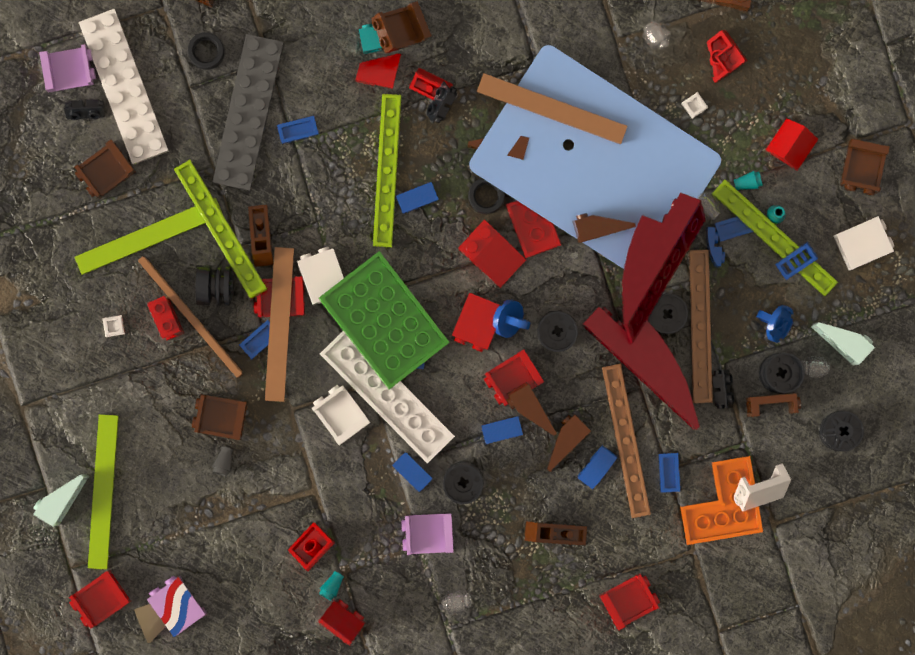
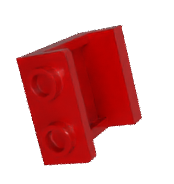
M302 276L292 278L290 316H305L304 280ZM273 278L262 279L267 290L257 295V302H254V314L258 313L259 318L270 317Z
M469 293L452 334L455 337L454 341L463 345L468 342L473 345V349L483 352V349L488 350L496 330L493 327V318L499 305Z
M163 296L147 304L161 338H166L168 341L185 333L170 298Z
M524 349L486 372V378H484L488 388L493 387L497 393L494 397L498 404L501 405L503 403L504 406L508 405L507 399L509 397L507 393L526 382L530 385L531 389L544 382Z
M111 570L106 571L69 597L71 607L74 611H79L82 616L80 618L85 627L89 626L90 629L131 602Z
M639 573L599 595L618 630L623 629L629 623L651 611L659 609L657 604L660 601L655 592L651 594L648 588L651 584L646 575L642 577Z

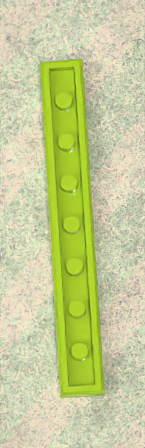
M382 94L373 234L374 247L392 248L401 95Z
M191 160L176 167L174 171L250 299L267 290Z
M724 180L712 193L716 199L782 259L799 247L728 181ZM803 251L807 259L811 258L806 252ZM797 254L796 256L801 262V264L804 263V260L801 258V256ZM791 258L790 262L795 268H797V264L795 263L793 258ZM815 261L798 272L824 297L838 283Z
M214 198L216 204L218 205L219 209L221 210V208H220V206H219V204H218L217 199ZM195 206L74 258L81 274L84 275L206 223Z
M99 414L88 556V568L108 569L119 416Z

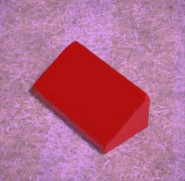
M419 68L409 88L434 100L436 90L443 81L449 89L453 84Z

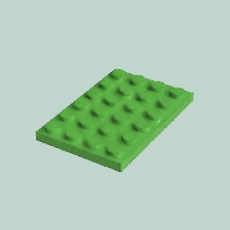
M380 251L318 298L388 389H391L450 343Z

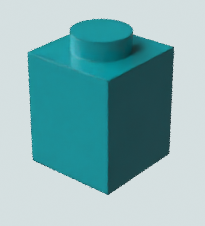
M363 25L362 29H359L363 53L369 54L382 51L377 31L373 28V25Z

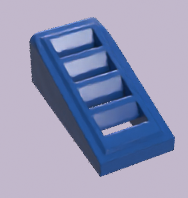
M807 241L775 265L787 280L816 261L818 255ZM806 249L811 258L807 259L803 250ZM797 254L801 256V258L804 260V263L801 264V262L796 256ZM791 258H793V260L797 264V268H795L790 262ZM785 262L791 269L790 273H788L783 265Z

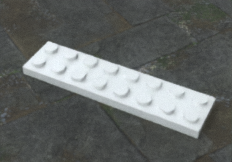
M112 9L80 21L79 25L87 46L91 49L93 62L132 164L134 165L169 152L116 10Z
M344 331L320 353L426 463L455 437L401 381L391 389H388Z

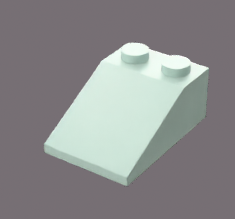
M820 322L811 326L853 366L859 365L875 348L872 345L873 341L866 335L862 336L861 334Z
M87 474L79 475L42 500L39 499L34 506L36 511L33 515L53 527L59 526L89 476Z

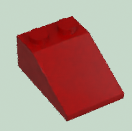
M485 220L458 247L461 253L500 288L526 261Z
M335 599L318 622L346 644L350 645L364 626V617L357 611L353 613L347 609L349 605L343 600L337 601Z

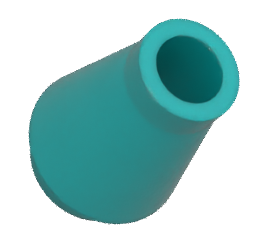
M752 171L734 179L736 190L759 189L758 187L763 186L759 171Z
M772 205L767 210V218L774 224L781 223L785 219L786 212L782 206ZM776 210L780 211V216L776 215Z
M334 571L320 587L319 594L332 601L337 597L344 576Z

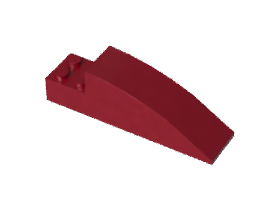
M680 193L678 198L673 200L671 209L668 214L664 215L662 223L642 215L634 231L624 265L622 280L624 326L631 343H634L706 221L702 202L697 198Z
M598 307L582 326L693 430H697L700 426L687 382L670 349L654 327L646 321L634 343H631L624 324L619 320L615 322L611 318L612 313L605 307L602 309Z

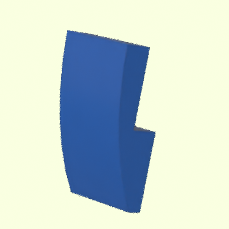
M707 227L706 243L709 256L713 265L719 268L721 263L725 261V252H722V247H714V244H718V232H715V227Z
M602 445L590 458L587 466L579 473L578 479L591 489H594L613 465L617 456Z

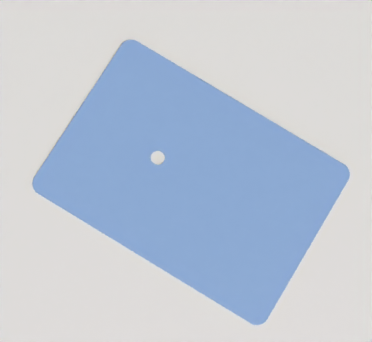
M546 45L541 48L518 86L626 125L627 129L622 143L617 144L506 103L471 158L469 166L472 172L577 239L572 221L577 220L576 216L585 213L588 216L595 215L635 223L636 227L642 215L662 223L664 215L669 213L673 200L678 198L680 193L697 199L700 198L720 166L721 157L711 148L557 48ZM520 136L529 138L523 160L507 156ZM566 139L574 142V147L570 151L563 148V142ZM636 227L582 243L624 269L628 249Z

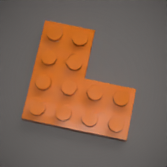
M750 456L711 462L718 500L680 507L686 544L690 545L763 532L759 506L742 512L740 506H737L734 500V495L741 478L745 477L749 485L755 484Z

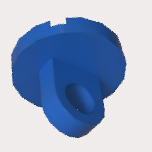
M512 299L505 300L502 306L499 305L493 318V327L496 328V334L508 338L516 334L520 328L529 330L531 321L523 319V307L519 302Z
M781 305L772 315L759 310L756 318L768 324L766 330L768 340L778 343L780 338L784 339L789 333L793 324L791 314H794L792 308Z

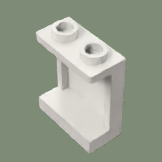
M879 216L834 235V239L849 271L894 252L893 240L891 237H887L885 222L883 219L880 220Z
M322 248L318 250V254L311 256V253L300 256L301 260L297 261L313 306L321 303L318 298L344 278L333 248Z
M336 385L328 391L330 395L325 399L321 396L313 402L315 406L312 407V410L323 422L337 444L341 445L371 422L343 385L341 387Z
M780 464L775 467L771 479L754 485H749L745 477L740 479L734 500L737 506H740L742 512L784 498L791 481L784 465Z

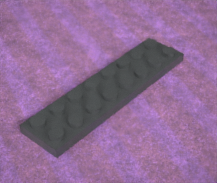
M246 34L213 177V183L251 191L284 42Z

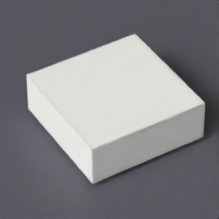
M698 92L681 103L692 119L708 109V106Z
M122 315L103 318L105 337L125 334Z

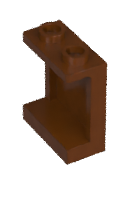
M418 1L410 3L407 7L386 13L379 12L371 18L373 28L377 31L380 46L384 49L385 54L423 43L431 37Z
M851 139L848 144L840 186H845L844 189L848 191L863 190V193L867 195L879 193L885 159L890 147Z
M113 140L105 143V147L86 161L74 166L77 170L75 172L77 178L81 182L85 181L88 185L86 190L92 197L96 196L98 199L136 173Z
M797 393L746 398L747 417L760 416V404L788 402L789 413H798V409H801V399L797 397Z
M201 394L200 398L197 397L195 409H198L197 417L194 416L192 421V428H195L194 432L241 440L248 402Z

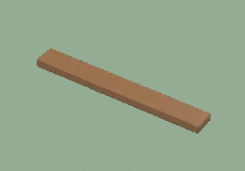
M484 73L477 89L478 93L617 144L622 143L627 126Z
M275 247L265 401L285 402L294 248Z
M689 250L693 403H713L709 250Z
M142 256L138 262L236 378L241 377L243 371L150 261Z
M621 364L602 367L631 518L651 515Z

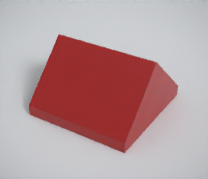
M786 118L766 148V151L798 171L818 141V138L805 126Z
M313 522L288 551L306 571H309L333 546L335 541Z

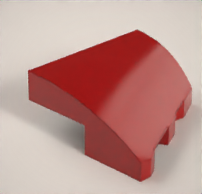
M721 30L707 41L708 50L711 55L710 65H712L714 73L713 81L715 83L748 61L726 30Z
M397 53L361 62L356 82L393 89L401 54Z

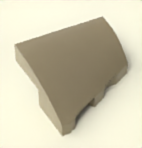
M147 604L134 609L147 643H151L166 626L153 607Z

